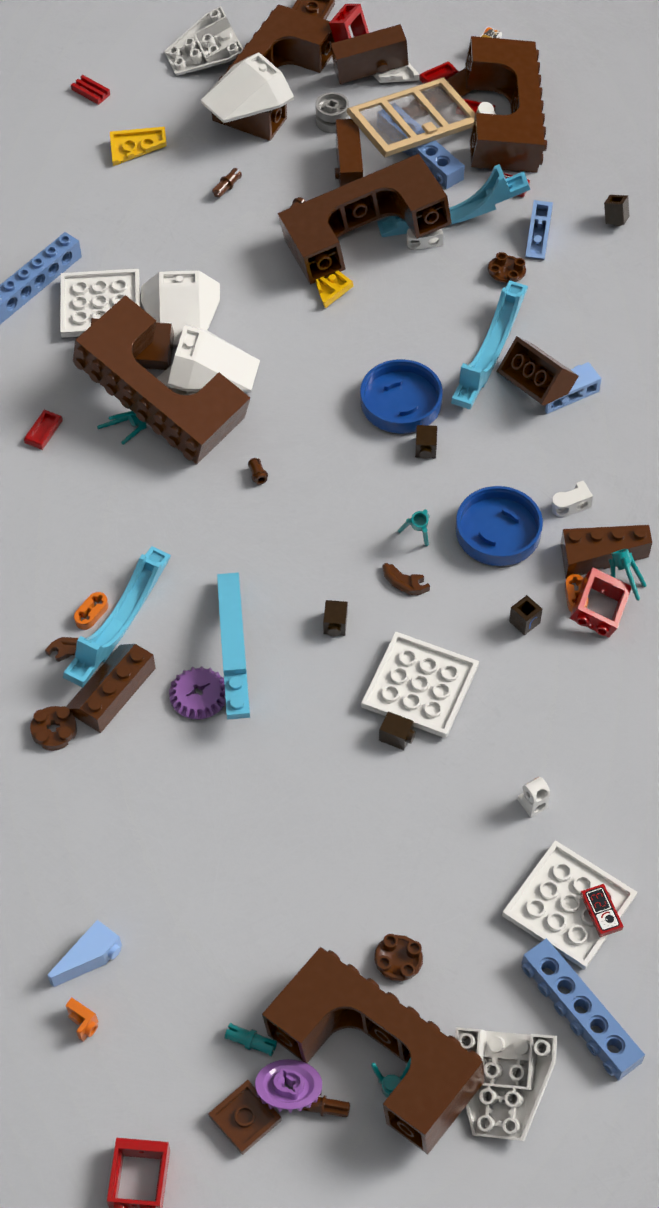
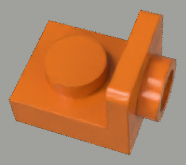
M71 997L65 1005L69 1013L68 1017L74 1023L80 1025L76 1033L78 1038L84 1041L95 1033L99 1021L96 1013Z

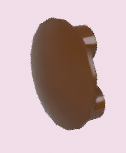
M499 252L496 254V258L489 262L487 269L491 277L499 282L508 283L509 280L517 282L525 276L526 262L522 258L508 256L504 252Z
M387 934L375 950L374 961L377 969L383 976L391 980L404 981L411 979L419 973L423 965L422 947L419 942L407 936Z

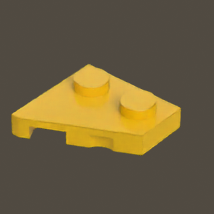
M336 271L335 274H331L327 278L321 277L319 278L320 281L316 279L315 282L325 308L354 287L353 281L340 271Z

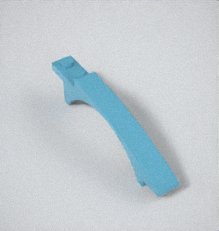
M500 164L494 166L490 177L480 190L462 203L449 208L452 224L496 210L495 204L531 190L524 171L505 178ZM388 216L377 221L382 237L407 234L409 229L407 223L397 216Z
M509 280L506 288L503 287L493 320L479 352L469 365L463 363L461 366L459 385L452 397L451 404L471 410L481 388L485 387L500 356L528 286Z
M151 546L145 555L142 554L123 595L107 620L91 636L87 638L80 636L78 638L75 658L64 671V679L83 688L101 662L105 663L158 581L171 557L170 554Z
M239 572L217 574L227 720L250 718Z

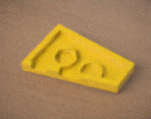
M165 127L110 131L113 166L166 147Z

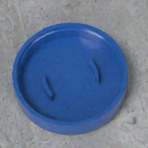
M406 359L386 361L378 364L365 375L360 388L361 409L369 422L384 431L401 434L416 432L417 425H430L438 417L442 406V384L438 376L429 367L419 362Z
M505 486L485 487L471 493L461 503L456 517V537L462 549L470 557L481 563L492 566L513 565L528 558L538 547L541 539L543 518L537 504L525 493Z

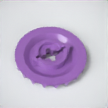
M192 666L190 670H183L182 674L176 675V679L171 682L169 689L171 705L180 715L190 719H205L215 715L226 703L224 677H221L219 672H214L211 667L205 669L202 666L200 668ZM194 689L202 690V695L195 693Z
M284 1059L274 1061L259 1071L255 1080L257 1097L261 1098L262 1104H268L270 1109L276 1107L279 1112L283 1109H288L290 1113L293 1109H297L301 1112L303 1107L310 1108L312 1103L317 1102L322 1092V1079L317 1070L311 1065L299 1060ZM285 1082H286V1084L289 1085L290 1087H293V1091H292V1089H288V1087H284V1086H285Z

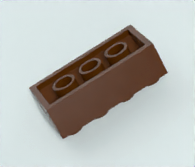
M516 336L496 371L541 405H547L569 394L579 375L543 350Z
M137 644L119 645L66 707L75 718L101 733L156 669L154 655Z

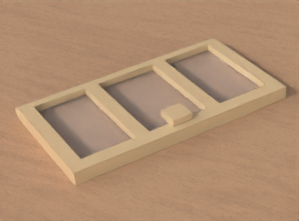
M445 78L347 108V114L384 158L473 128L476 115Z

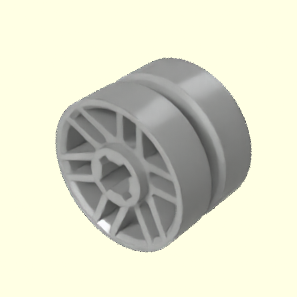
M329 92L319 96L316 100V125L324 132L336 133V119H349L347 114V108H349L348 99L336 92Z

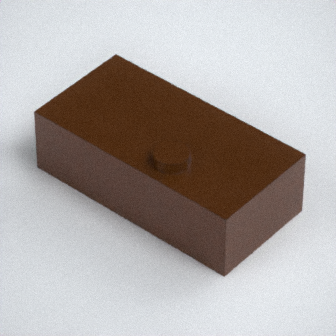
M401 24L331 43L333 65L339 84L409 65L407 39Z
M336 119L338 168H335V179H339V187L363 177L359 127L352 119Z
M91 318V325L94 324L98 319ZM156 322L153 342L135 358L145 369L166 370L171 366L174 341L172 323Z

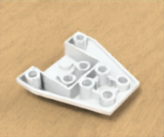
M219 6L200 18L164 52L176 76L229 63L236 59L237 55L243 51V47L222 7Z
M258 52L234 64L201 99V103L223 123L280 108L294 100V95L283 73Z
M199 270L158 272L141 286V304L144 311L157 320V323H172L174 330L173 347H178L185 325L208 331L220 302V283Z
M185 325L174 356L167 386L183 391L198 392L220 372L243 392L251 393L260 360L207 330Z
M456 1027L455 1038L461 1043V1046L467 1051H475L483 1061L484 1084L466 1105L472 1135L525 1141L556 1062L557 1036L494 1032Z

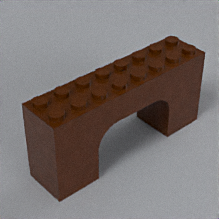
M278 4L270 12L267 20L263 21L260 29L254 33L250 42L246 43L243 51L237 55L233 64L229 65L226 73L234 64L258 52L276 68L283 65H297L321 73L332 58L331 43H335L329 25L330 21ZM287 104L274 110L223 123L212 113V121L271 141L287 119Z
M471 36L465 62L466 89L500 93L508 99L511 114L476 113L469 141L471 167L493 169L494 166L500 164L502 170L537 173L539 165L543 164V151L547 149V140H544L546 135V126H543L545 113H542L544 101L541 100L543 89L540 87V62H537L539 50L536 49V42Z
M419 154L278 213L285 242L310 285L315 283L316 279L320 281L319 278L321 277L327 278L329 275L335 274L336 271L346 270L338 240L346 232L385 216L402 218L416 239L452 224L448 197Z
M125 295L75 340L73 362L78 369L85 371L95 383L102 385L109 395H114L125 408L132 410L139 420L150 425L156 434L162 435L172 447L180 450L187 460L198 464L245 418L250 397L220 372L201 390L192 395H180L165 386L135 360L153 342L157 320Z
M320 947L262 1013L268 1036L305 1063L310 1061L333 1033L344 1028H354L364 1032L406 1064L411 1057L408 1073L385 1100L383 1109L386 1124L428 1155L484 1084L482 1058L475 1051L464 1049L455 1037L451 1035L446 1036L440 1032V1028L434 1022L423 1020L414 1008L410 1006L405 1007L399 1003V999L394 994L382 991L373 979H366L361 976L353 965H346L341 962L336 953L331 950L327 952Z

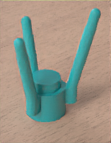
M133 411L109 416L108 419L112 421L97 426V429H102L127 420L130 421L133 427L137 426L121 442L122 445L131 440L141 430L147 428L146 422L139 420Z
M424 509L423 511L415 512L411 518L406 519V522L398 529V533H401L411 525L414 530L422 531L424 544L429 546L427 526L430 515L428 511Z
M621 549L611 553L612 558L609 559L611 576L616 578L615 567H618V570L625 569L635 598L639 601L640 596L630 570L631 566L642 586L646 587L647 584L633 559L632 552L629 553L628 549Z
M411 1057L400 1077L394 1074L384 1077L376 1063L371 1064L378 1078V1083L382 1085V1092L385 1097H389L408 1073Z

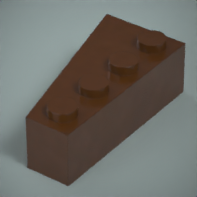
M633 525L563 529L560 545L565 578L567 579L572 574H587L592 567L596 569L602 567L603 569L610 568L609 559L612 558L611 553L621 549H628L629 553L632 552L634 561L648 558L652 546L650 526Z

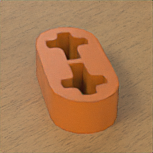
M578 574L568 576L565 582L567 606L571 613L584 580ZM572 583H576V585L578 586V590L574 589V585ZM588 598L584 606L585 608L588 607Z
M92 593L76 610L74 619L79 629H90L107 611L109 604L104 593ZM88 616V618H89L88 620H87V619H83V620L81 621V617L86 618V617Z

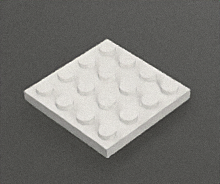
M139 269L61 273V338L79 337L91 326V318L99 319L125 295L140 306Z
M395 632L361 702V708L386 716L388 711L413 720V727L447 738L477 671L479 661Z
M555 840L504 909L502 916L541 942L547 938L562 956L585 970L609 935L599 937L580 895L581 891L604 884L620 919L635 899L637 891Z

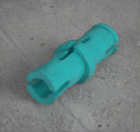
M232 1023L228 1025L229 1029L225 1032V1039L242 1044L247 1050L252 1048L272 1057L274 1054L273 1050L275 1051L277 1046L276 1040L259 1035L253 1029L249 1031Z

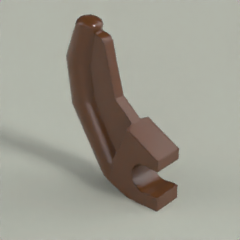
M384 563L382 565L384 577L393 587L408 595H421L430 591L428 583L420 585V583L424 582L423 575H405L393 564Z
M58 638L51 642L45 649V652L50 656L53 651H58L55 659L60 662L75 655L78 638Z

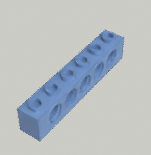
M395 104L391 105L416 135L425 133L418 124ZM385 110L377 113L376 127L391 142L395 143L408 138ZM436 140L402 151L409 157L419 154L438 183L445 189L464 180L465 165Z
M64 232L0 284V325L82 257L79 240Z
M547 938L523 955L522 969L529 978L533 977L538 983L540 992L553 1001L554 1008L560 1016H565L568 1019L573 1032L577 1036L581 1035L587 1042L588 1050L594 1056L598 1055L609 1075H614L619 1081L642 1064L645 1057L643 1051ZM549 968L554 973L551 975H547L542 971V969ZM565 987L570 993L563 994L559 992L558 988ZM577 1006L583 1007L586 1013H578L574 1008ZM598 1026L603 1032L595 1033L590 1027ZM613 1045L619 1049V1052L612 1053L607 1049V1046Z

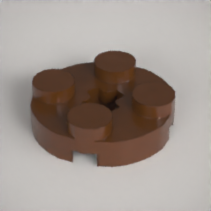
M50 706L37 710L34 713L30 731L34 742L41 745L42 748L51 751L60 750L69 745L68 742L72 738H75L77 734L76 720L67 707ZM54 724L60 726L56 728L55 732H52L51 729H48L51 725Z

